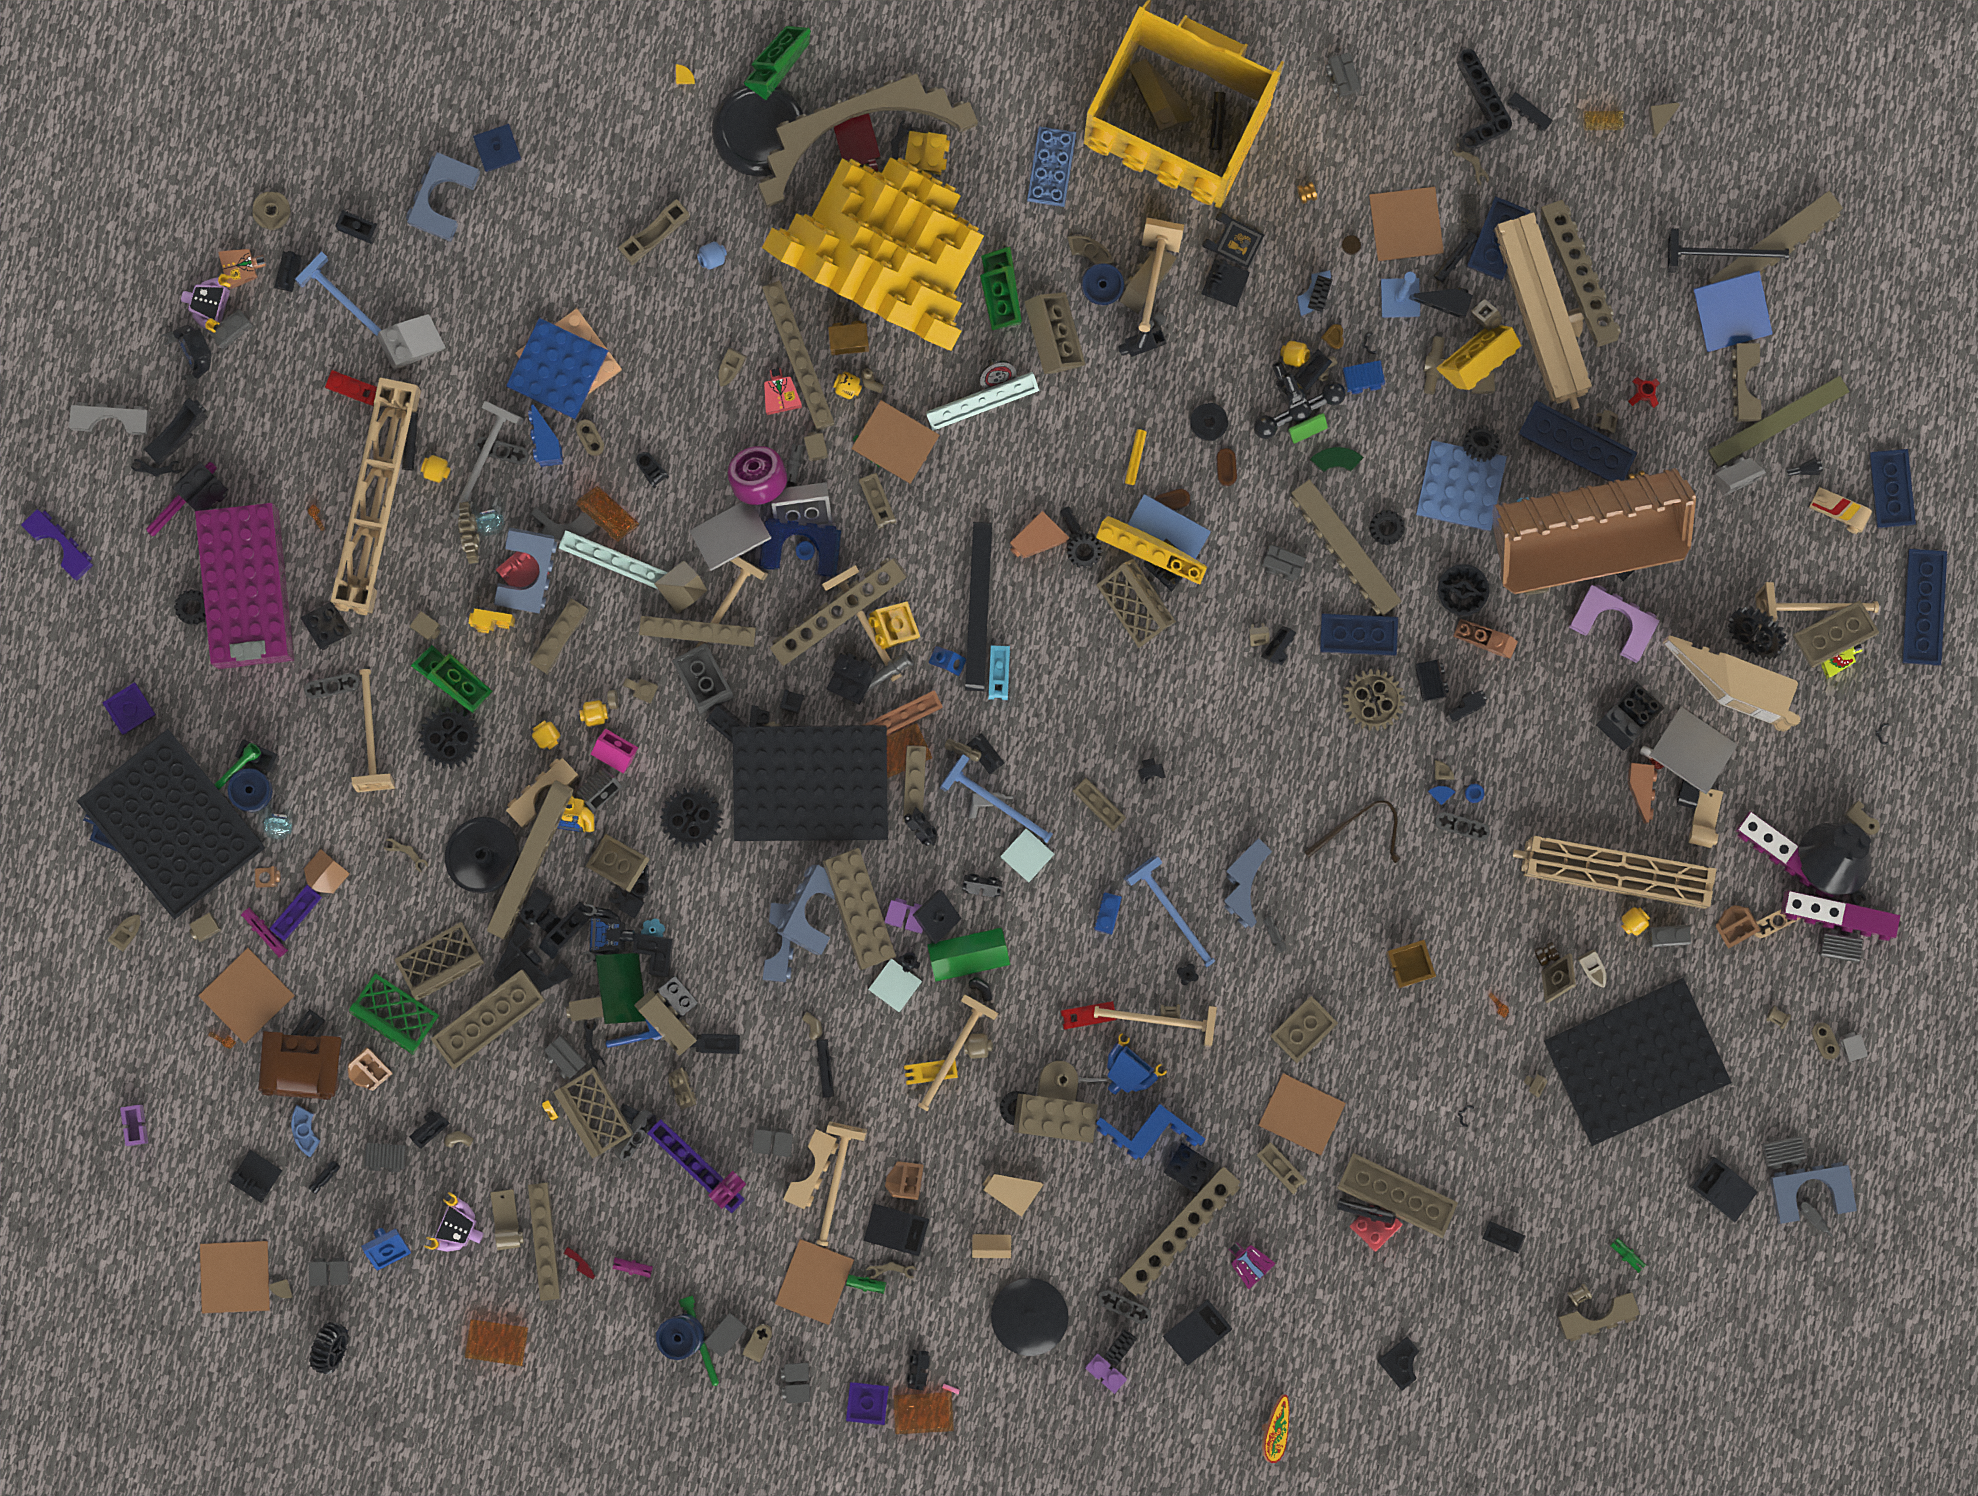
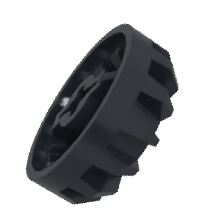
M1468 564L1455 565L1446 570L1439 579L1437 587L1440 605L1445 608V611L1458 617L1471 616L1479 612L1486 604L1490 591L1489 583L1484 573ZM1457 579H1463V581L1459 582L1457 585L1452 584V582H1454ZM1466 579L1474 585L1475 589L1472 588L1468 582H1466ZM1462 586L1465 587V591H1468L1464 595H1461V591H1458ZM1449 593H1454V596L1459 600L1458 604L1451 600ZM1468 597L1474 598L1470 603L1461 605L1462 600H1466Z

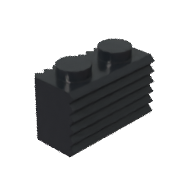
M345 210L341 211L335 225L338 231L372 245L379 232L378 225L373 223V221L370 222L348 211L345 212Z
M1439 659L1415 664L1422 702L1446 698L1449 688L1447 682H1443L1442 675L1445 674L1443 663H1439Z

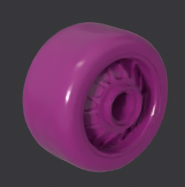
M754 446L744 449L734 456L728 466L727 476L732 491L740 501L746 504L761 505L777 498L785 489L787 472L780 455L769 447Z

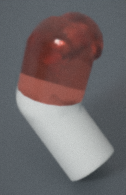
M1643 746L1640 754L1648 757L1651 764L1655 765V769H1662L1664 766L1649 756L1653 749Z

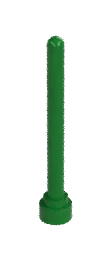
M249 743L244 748L243 756L214 784L218 790L248 761L255 760L261 754L260 749L255 744Z
M693 1295L678 1300L680 1307H683V1310H686L688 1315L696 1318L693 1309L695 1307ZM703 1343L700 1352L711 1384L717 1386L719 1380L707 1346Z

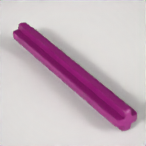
M208 462L205 465L212 474L217 470V467L212 462ZM177 495L146 528V531L151 536H155L186 502Z

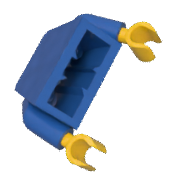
M1123 1033L1119 1035L1118 1043L1114 1045L1109 1053L1107 1069L1109 1070L1107 1076L1112 1080L1108 1089L1115 1095L1121 1089L1127 1093L1131 1090L1138 1092L1148 1089L1158 1080V1076H1163L1167 1073V1070L1162 1074L1158 1072V1068L1162 1064L1157 1065L1153 1069L1126 1045L1129 1044L1130 1037L1126 1042H1122L1120 1038L1123 1036Z

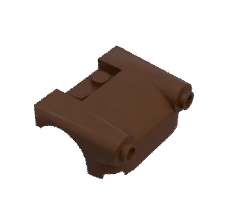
M263 1031L258 1090L262 1092V1095L266 1096L278 1095L331 1100V1097L335 1096L339 1087L338 1066L342 1044L341 1037L285 1035L281 1032Z

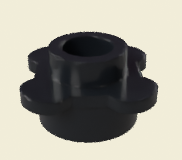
M913 952L905 953L898 958V963L902 965L904 972L908 973L911 969H918L920 967V962L917 961V956Z
M1191 963L1187 967L1177 969L1182 985L1186 986L1189 982H1196L1199 979V975L1194 970L1195 966Z

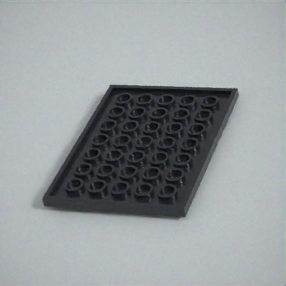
M887 725L732 727L734 841L888 840Z
M169 728L76 800L174 920L265 849L262 842Z
M1684 978L1543 1041L1591 1146L1732 1083Z

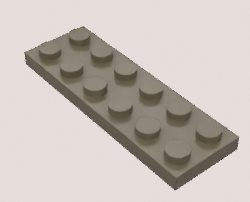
M855 848L823 860L859 970L896 957L860 849Z
M522 969L432 1037L431 1040L452 1069L455 1070L546 1001V999Z
M1355 1153L1351 1155L1337 1189L1360 1200L1380 1207L1381 1210L1396 1213V1217L1440 1238L1444 1237L1458 1202Z

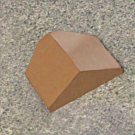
M321 849L304 868L307 884L316 892L333 894L350 874Z
M1737 905L1725 910L1716 924V928L1728 949L1761 931L1749 908Z
M368 1047L348 1063V1077L356 1085L372 1091L393 1074L378 1055Z
M897 1162L895 1164V1167L887 1175L885 1184L892 1197L919 1200L923 1164Z

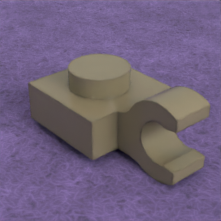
M626 678L623 683L624 687L635 691L633 697L650 704L658 688L657 685L643 679L636 683Z

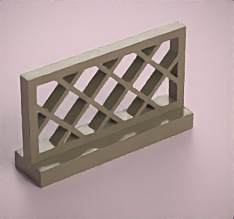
M1134 559L1123 563L1117 570L1096 585L1138 648L1176 622ZM1121 571L1126 577V583L1118 581ZM1105 583L1113 584V593L1107 591L1104 586ZM1118 585L1125 587V595L1117 594ZM1130 588L1134 589L1137 593L1136 599L1129 597ZM1117 598L1124 600L1123 608L1118 607L1116 604ZM1128 601L1136 603L1135 611L1128 610ZM1140 604L1145 605L1147 614L1139 613ZM1127 614L1135 615L1134 624L1128 622ZM1139 617L1147 619L1146 627L1138 625ZM1151 620L1156 621L1160 627L1158 630L1150 629ZM1138 630L1145 631V639L1143 641L1137 635Z
M462 922L394 959L413 997L417 1001L485 964ZM461 928L464 933L462 941L452 939L453 933ZM440 939L447 941L445 951L435 949L436 943ZM451 942L460 944L458 954L448 952ZM464 945L472 948L474 952L468 957L461 956ZM422 949L431 950L428 960L418 958ZM434 951L443 954L441 964L431 962ZM447 955L456 957L454 965H444ZM406 958L413 959L411 970L403 968L401 961ZM417 961L427 963L424 973L414 971ZM430 964L439 966L438 973L434 976L427 974ZM412 975L423 976L421 983L413 987L411 983Z
M595 1067L554 1091L555 1096L592 1159L633 1135L631 1128ZM591 1074L596 1080L595 1087L585 1085L587 1076ZM573 1085L580 1086L579 1097L573 1095L569 1087ZM584 1088L594 1090L592 1100L582 1098ZM597 1091L604 1093L606 1097L604 1104L595 1101ZM582 1101L591 1103L589 1113L581 1110ZM594 1104L603 1107L601 1117L592 1114ZM607 1108L615 1112L614 1120L605 1118ZM591 1118L600 1120L598 1130L591 1127ZM604 1121L613 1123L611 1133L602 1131ZM616 1126H623L627 1134L622 1137L615 1135ZM601 1134L610 1137L609 1145L603 1147L600 1142Z

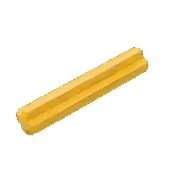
M1137 429L1125 479V483L1128 485H1135L1147 433L1145 430Z

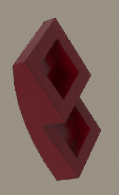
M567 1247L563 1254L580 1263L576 1270L594 1280L596 1275L587 1261L576 1251Z

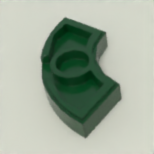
M1333 447L1318 452L1310 461L1323 473L1335 467L1345 468L1351 472L1364 457L1348 448Z

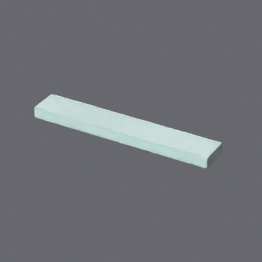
M1033 372L926 411V415L933 431L1039 391Z
M566 530L558 547L563 551L655 589L657 587L654 583L668 573Z

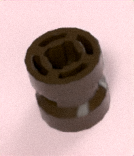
M1553 942L1546 944V947L1534 949L1541 966L1547 965L1551 960L1556 961L1560 959Z

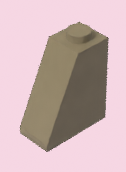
M601 997L569 1002V1006L566 1007L567 1018H571L572 1022L603 1018Z

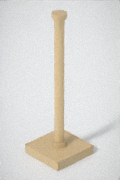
M1147 218L1142 245L1156 248L1143 318L1139 324L1140 331H1150L1151 326L1149 322L1163 251L1168 250L1179 253L1184 230L1183 224Z
M740 556L731 560V562L741 567V573L711 623L719 624L747 576L752 574L761 580H765L768 573ZM699 641L696 647L704 643L707 644V642Z
M855 565L823 583L821 586L824 591H827L837 585L839 588L841 587L845 594L850 590L847 579L857 574L859 570ZM854 594L849 595V602L851 604H857L858 602ZM861 610L856 615L885 666H887L890 657L885 649L882 650L881 646L876 644V633L869 625L863 610ZM894 674V675H892V678H890V679H891L892 682H893V681H895L896 679L900 678L902 675H901V674H899V675H895V674Z
M1766 582L1755 595L1756 609L1759 608L1761 613L1766 611L1768 617L1773 616V621L1777 620V611H1839L1853 604L1776 603L1774 582ZM1878 601L1862 603L1867 611L1878 613Z
M370 669L359 670V675L362 676L369 775L352 777V785L356 792L395 789V781L391 774L378 775L376 772L369 679Z
M966 994L961 1001L972 1007L971 1011L973 1013L922 1103L919 1102L918 1104L920 1108L926 1111L929 1110L930 1102L979 1016L984 1014L995 1020L999 1014Z
M1095 1006L1094 1017L1102 1016L1202 1029V1032H1205L1203 1046L1211 1047L1217 1007H1208L1207 1020H1203V1022L1101 1009L1099 1006Z
M831 1121L827 1126L826 1133L839 1135L841 1142L820 1238L817 1239L816 1243L818 1245L828 1246L827 1238L848 1142L851 1138L864 1141L867 1129Z

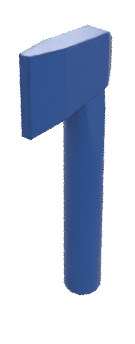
M646 1020L650 1031L607 1040L606 1047L611 1048L650 1038L659 1040L662 1036Z

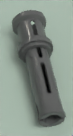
M904 650L902 655L896 659H890L887 666L876 672L866 693L892 675L901 674V671L907 666H913L914 660L911 655Z

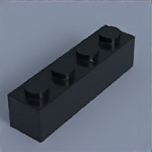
M1517 92L1508 101V106L1511 109H1516L1520 116H1525L1527 121L1537 125V129L1545 132L1553 122L1551 118Z

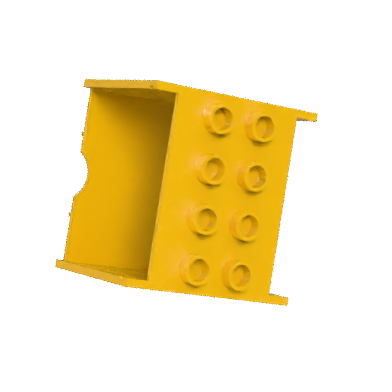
M1147 0L1142 7L1139 6L1087 112L1084 144L1099 154L1108 156L1110 152L1123 158L1122 163L1125 166L1138 172H1143L1146 169L1158 175L1156 179L1162 184L1177 189L1179 185L1192 191L1191 196L1194 199L1207 205H1212L1215 202V207L1221 209L1271 106L1284 62L1281 61L1273 72L1245 58L1247 44L1239 43L1187 18L1188 16L1186 15L1177 26L1150 13L1151 0ZM1139 45L1180 65L1200 71L1218 83L1259 102L1223 177L1102 120Z

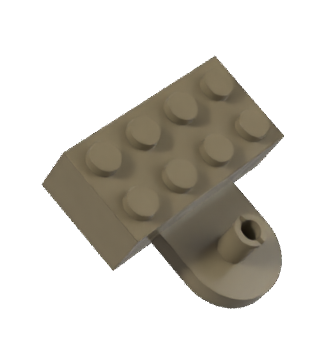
M1052 1061L1046 1064L1040 1072L1037 1096L1018 1094L1013 1132L1093 1143L1098 1104L1077 1102L1078 1075L1075 1068L1065 1061Z

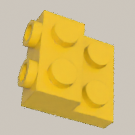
M909 131L905 161L909 162L908 165L910 164L918 168L919 172L923 170L927 173L941 175L942 170H946L947 159H944L945 151L949 152L950 140H947V135Z
M908 601L877 609L869 614V625L876 632L875 642L878 646H881L882 650L920 637Z
M474 608V612L470 613L469 624L471 627H475L477 632L488 634L489 630L494 631L495 624L503 629H509V626L514 627L515 618L512 614Z

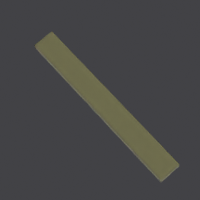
M1838 376L1713 447L1708 452L1716 466L1719 467L1848 394L1850 391L1841 376Z

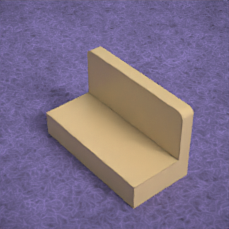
M974 1234L972 1258H1011V1235Z

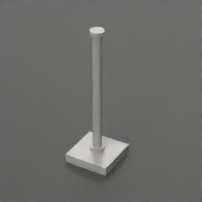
M484 401L482 408L496 414V421L454 512L450 513V516L456 519L460 516L459 503L467 502L503 422L509 420L515 424L522 425L524 418L487 401Z

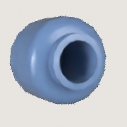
M711 242L700 247L697 258L703 268L711 270L724 264L727 252L723 245L720 246L717 242Z

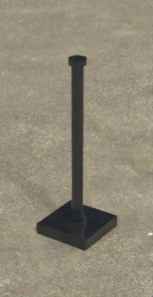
M1671 228L1668 235L1667 273L1676 272L1678 257H1681V255L1770 257L1789 260V248H1785V250L1681 247L1679 245V228Z

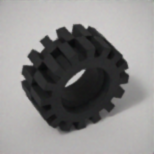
M1318 275L1308 308L1319 312L1323 311L1333 279Z
M1480 425L1479 428L1477 426H1473V429L1470 428L1466 433L1463 443V450L1466 451V455H1471L1472 460L1477 458L1478 462H1480V459L1483 462H1486L1487 458L1491 460L1496 455L1500 442L1498 434H1494L1495 430L1489 431L1488 426L1484 429L1483 425ZM1474 441H1484L1488 446H1479Z
M1382 510L1377 513L1371 520L1369 528L1371 536L1375 539L1374 541L1386 546L1399 541L1405 530V523L1401 519V515L1391 510ZM1383 521H1391L1394 524V532L1392 534L1385 535L1380 531V524Z
M1080 531L1078 535H1072V539L1069 538V543L1066 547L1071 563L1073 565L1076 564L1078 568L1083 566L1084 569L1087 568L1086 566L1092 567L1093 563H1098V558H1101L1102 549L1099 539L1093 533L1089 534L1087 531L1082 533ZM1086 543L1091 546L1089 555L1080 556L1077 553V547L1080 544Z
M193 589L183 591L184 593L179 594V598L175 600L176 605H174V609L176 610V615L181 621L189 625L203 623L206 618L204 594ZM191 600L197 601L200 605L199 611L194 615L188 614L185 609L187 602Z
M1013 1091L1006 1094L1000 1103V1114L1010 1125H1014L1015 1116L1011 1114L1009 1106L1013 1101H1017L1018 1094H1026L1022 1091Z
M1124 1329L1104 1357L1117 1366L1135 1343L1137 1337Z

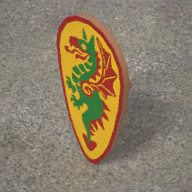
M1282 1394L1273 1407L1268 1423L1262 1425V1430L1265 1431L1262 1441V1452L1265 1460L1269 1463L1280 1461L1286 1449L1290 1414L1289 1400L1286 1394Z

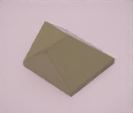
M684 560L654 583L677 614L693 604L707 591L699 575Z
M1570 953L1541 971L1546 1003L1551 1002L1576 986L1573 958Z

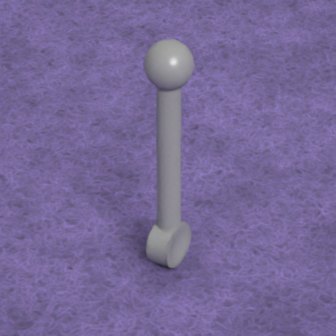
M1078 1076V1084L1082 1082H1108L1111 1084L1112 1082L1110 1078H1081Z

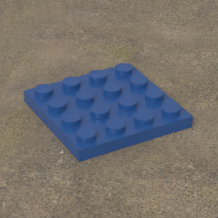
M539 318L506 387L576 420L609 351Z

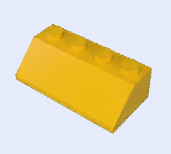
M1499 325V327L1492 328L1490 331L1484 328L1436 368L1456 388L1470 390L1476 386L1477 382L1486 378L1494 368L1501 366L1506 358L1514 355L1516 350L1522 345L1512 327Z

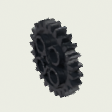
M1744 606L1743 609L1735 610L1728 620L1730 622L1728 627L1731 628L1729 633L1734 634L1732 639H1737L1738 642L1736 644H1741L1743 646L1742 650L1747 649L1748 654L1753 652L1756 658L1760 655L1763 660L1766 657L1771 660L1772 657L1780 656L1787 646L1785 644L1787 639L1784 638L1786 633L1781 632L1784 628L1778 627L1779 622L1773 621V616L1768 617L1766 611L1761 613L1759 608L1755 611L1752 606L1749 609Z
M446 707L443 713L439 708L438 715L431 712L433 718H425L428 724H421L425 730L418 732L423 735V738H419L418 741L424 744L419 748L426 749L423 756L430 755L429 762L435 759L436 767L442 763L443 769L446 768L447 764H449L450 769H453L454 764L461 768L460 762L463 761L467 765L466 758L474 759L471 753H478L474 747L480 745L476 739L480 738L481 735L475 734L479 727H473L476 721H469L470 714L464 717V710H461L458 714L456 707H454L452 712H450L449 707ZM452 720L454 723L453 727L449 730L445 729V721ZM458 725H461V728L452 736L454 740L452 742L447 741L442 750L438 751V748L447 740L445 736L447 734L452 735ZM462 732L468 734V739L465 742L458 740V736ZM435 734L441 736V741L438 744L431 742V738ZM448 747L455 748V754L451 757L446 756L445 753Z
M691 787L690 792L683 788V794H680L677 790V797L670 795L672 801H665L668 807L661 809L666 813L660 816L661 819L665 820L661 826L667 827L664 834L670 833L668 840L675 838L674 845L681 842V848H684L688 844L691 850L693 844H695L697 849H699V843L707 846V839L713 842L712 834L718 836L715 829H720L721 826L717 822L723 821V819L717 817V815L721 814L722 810L715 809L719 806V803H712L715 799L714 796L709 799L707 798L708 791L702 795L701 788L698 789L697 793L693 787ZM685 801H693L694 806L691 810L683 808ZM701 804L700 809L694 816L696 821H691L685 833H682V829L688 822L687 815L691 816L697 805ZM701 811H709L710 817L707 820H701L699 817ZM680 816L683 818V824L678 827L674 826L673 819ZM696 826L700 829L698 836L693 837L689 834L691 827Z

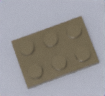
M605 834L585 867L630 892L650 859Z
M1310 996L1270 1037L1297 1064L1338 1022Z

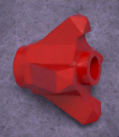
M1636 377L1632 381L1636 387V394L1628 402L1633 407L1640 400L1648 401L1649 405L1655 408L1659 404L1655 394L1656 387L1660 382L1656 378L1653 381H1647Z

